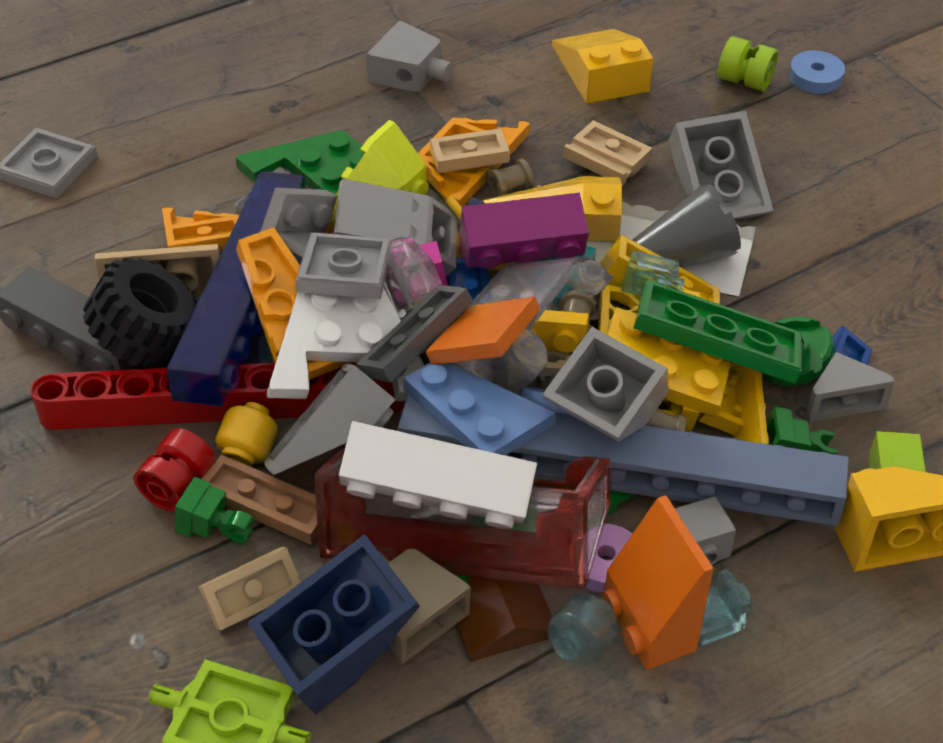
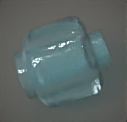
M578 594L570 598L553 615L548 623V636L551 645L560 657L576 665H589L596 662L617 638L619 626L612 607L604 599L590 594Z

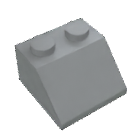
M591 327L542 396L546 401L619 442L644 427L668 394V368Z

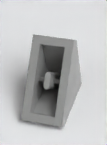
M836 352L812 388L805 417L809 423L884 410L887 408L895 381L890 374Z

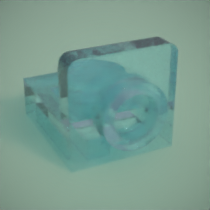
M632 250L622 280V292L641 296L646 280L683 292L684 279L679 278V261Z
M729 569L719 571L716 586L709 589L698 647L745 629L751 607V597L746 586L742 582H737Z

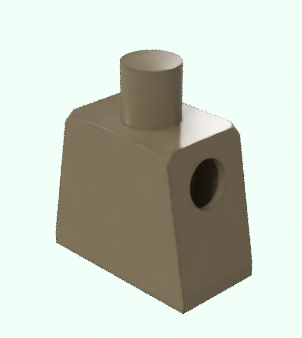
M407 549L392 561H389L379 552L420 605L418 610L387 645L401 665L470 614L471 587L416 549Z

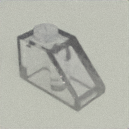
M409 234L392 240V254L385 279V287L395 311L399 317L405 318L438 285H442L433 260Z

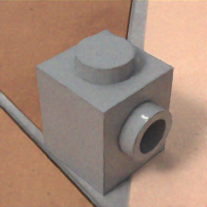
M716 496L675 508L711 565L731 556L736 529Z

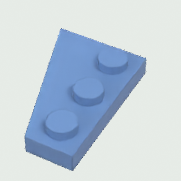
M430 362L404 377V390L465 447L506 456L556 423V412L451 363L431 365Z

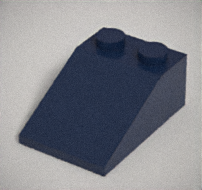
M364 534L249 621L248 625L296 695L317 714L361 678L418 610L420 605Z

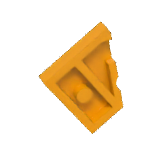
M162 208L168 248L219 244L222 246L223 253H227L237 248L239 239L245 238L241 216L238 214H213L208 211L195 210L193 213L194 218L175 216L174 208Z

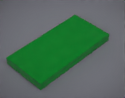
M650 280L645 281L634 322V329L794 384L797 383L802 365L801 332Z

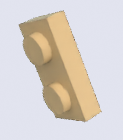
M501 128L430 138V151L438 173L509 163L510 150Z
M280 547L198 587L216 629L221 631L268 608L300 584L301 580L288 549Z

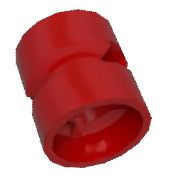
M173 429L157 446L155 454L150 455L133 476L134 484L139 492L153 505L165 511L175 512L176 504L193 478L202 479L215 463V454L211 447L193 432L186 429Z

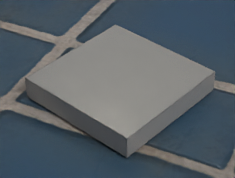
M35 128L0 162V180L57 199L97 158L96 146Z
M310 233L296 278V292L381 299L392 254V239Z

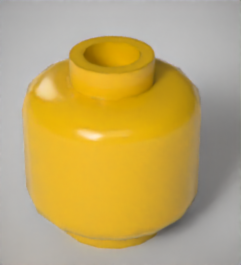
M247 402L245 406L238 405L228 409L215 437L216 447L221 452L220 455L222 454L250 467L262 464L270 454L278 434L277 423L269 416V410L263 405L254 402Z

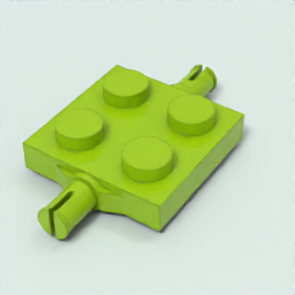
M206 659L195 679L184 690L178 691L155 683L153 690L151 689L149 693V704L173 710V720L161 741L162 743H310L312 737L311 731L301 730L285 724L288 712L296 698L295 692L290 685Z

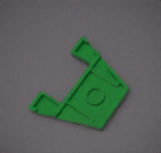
M339 130L240 154L235 158L237 169L255 184L269 177L277 168L282 167L283 169H288L310 189L328 190L336 194L339 190V183L342 180V173L347 166L354 169L364 154L361 153L362 145L345 131Z

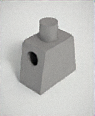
M398 21L367 53L368 82L383 86L420 92L432 78L445 83L448 82L453 72V64L442 60V42L440 39L402 21Z

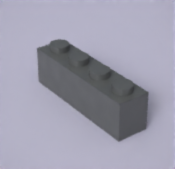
M28 267L0 290V318L9 329L13 331L19 330L32 337L39 345L43 347L49 346L62 353L69 361L73 363L78 362L93 371L145 368L141 364L134 366L128 364L122 358L120 360L112 356L113 353L107 349L104 350L98 345L99 341L88 332L89 326L84 323L83 319L85 314L83 308L89 298L88 296L31 267Z

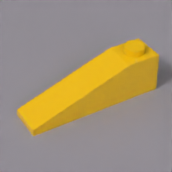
M581 176L481 200L484 203H495L580 192L589 230L588 241L616 242L620 236L622 217V183L620 177Z

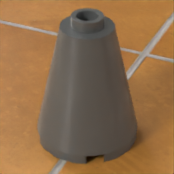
M710 184L698 187L632 239V241L680 267L731 257L738 253L736 250L741 248L740 234L732 212L724 214L719 203L725 200L715 187Z

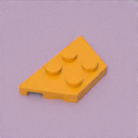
M452 118L433 138L501 128L511 155L529 135L530 123L519 121L518 128L497 127V120L482 119L476 121L469 118ZM430 141L418 153L426 164L427 181L445 200L453 196L461 207L465 206L487 182V170L492 168L498 169L502 165L495 164L492 166L438 173L430 151Z

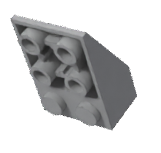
M348 179L340 181L334 234L392 239V252L437 241L445 276L456 269L458 217L454 212L428 195ZM390 258L388 270L395 273L392 259Z

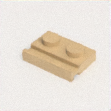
M593 120L573 138V142L570 145L566 144L564 146L563 158L603 177H620L623 186L628 177L632 178L651 160L653 148Z

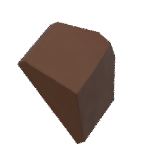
M488 565L474 571L466 582L471 587L470 614L458 622L456 628L470 662L559 636V629L537 581L502 565Z

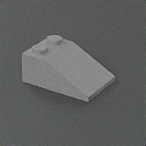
M746 111L675 123L668 142L676 173L687 196L698 187L710 184L715 187L725 200L719 203L724 214L732 212L735 220L773 213V206Z
M345 363L273 448L268 457L263 461L265 467L275 475L347 443L352 421L383 427L394 412L389 407L395 399L355 365Z

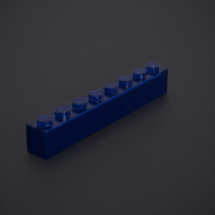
M260 171L167 367L172 401L222 407L229 390L236 388L240 363L247 361L251 337L259 333L261 321L236 251L238 240L261 231L275 188L306 189L305 176Z

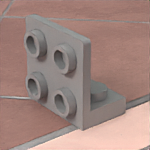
M275 188L260 232L274 227L291 253H295L303 259L310 233H326L325 231L332 219L333 209L338 196L328 190Z

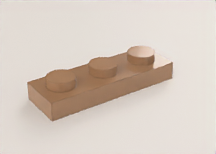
M222 454L202 477V480L211 483L212 486L226 491V508L233 511L246 512L254 517L253 520L310 545L313 544L335 514L333 502Z

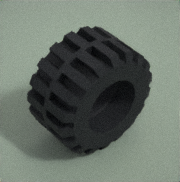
M124 258L123 261L116 260L112 262L111 266L107 267L84 305L83 311L85 314L83 319L84 323L89 326L88 332L99 341L98 345L104 350L107 349L113 353L112 356L119 360L122 358L128 364L134 366L141 364L145 368H153L155 365L159 367L165 366L168 361L171 362L176 357L199 322L200 308L196 306L198 301L195 295L189 292L190 288L184 282H181L174 273L163 269L161 265L151 264L144 259L139 258L136 261L133 258Z

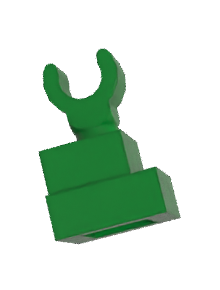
M775 406L766 420L769 445H781L788 448L826 452L834 455L838 452L835 448L827 447L835 436L832 431L821 429L817 432H809L808 421L792 418L790 409Z
M194 477L175 506V532L192 538L193 534L196 533L208 539L214 528L217 527L230 540L245 545L253 532L249 526L254 517L243 511H225L226 491Z

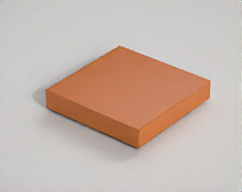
M535 296L469 306L427 349L426 354L431 365L502 357L539 313V304Z

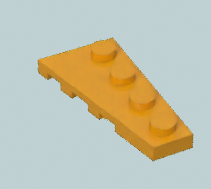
M273 227L239 239L236 251L276 364L298 294L296 292V278L300 264ZM307 361L308 380L351 362Z

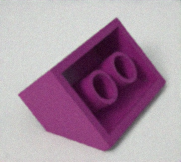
M580 192L462 206L459 250L468 268L481 267L489 269L506 263L520 262L530 264L539 259L554 257L570 259L579 254H585L589 230Z

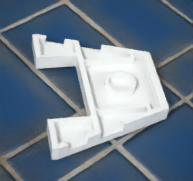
M384 288L381 299L298 292L267 390V398L306 399L309 393L307 361L359 362L401 322ZM419 355L407 366L406 372L401 377L393 380L395 401H406L408 392L404 390V377L424 366Z

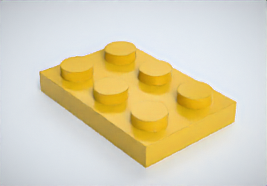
M616 307L607 335L668 368L669 392L664 399L716 417L721 406L731 362L634 329L636 313Z

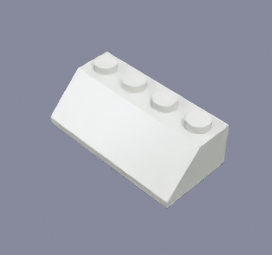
M352 421L339 472L340 485L347 486L346 492L355 496L374 498L375 493L393 496L392 502L403 507L419 509L421 503L439 507V513L447 517L466 519L467 514L485 517V524L511 530L513 524L522 526L526 518L537 463Z

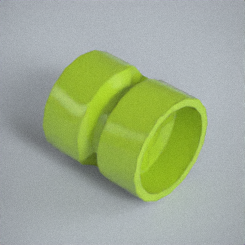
M731 36L720 57L717 72L718 78L735 84L743 80L746 87L765 92L775 73L779 50L762 44L754 48L751 41Z

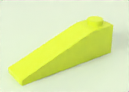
M388 120L363 144L360 150L364 156L356 167L352 169L347 166L341 175L342 179L423 195L427 194L429 187L425 162L397 124L391 120ZM338 197L333 209L332 219L325 231L328 234L334 232Z

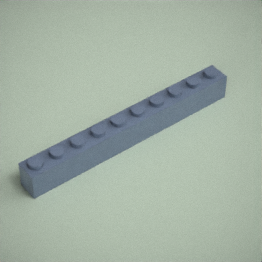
M408 393L397 428L399 432L464 446ZM557 412L554 426L506 455L536 462L534 478L657 498L666 495L669 500L688 503L716 496L721 506L726 509L839 526L847 497L849 459L847 456L658 428L650 425H645L618 442L571 414Z

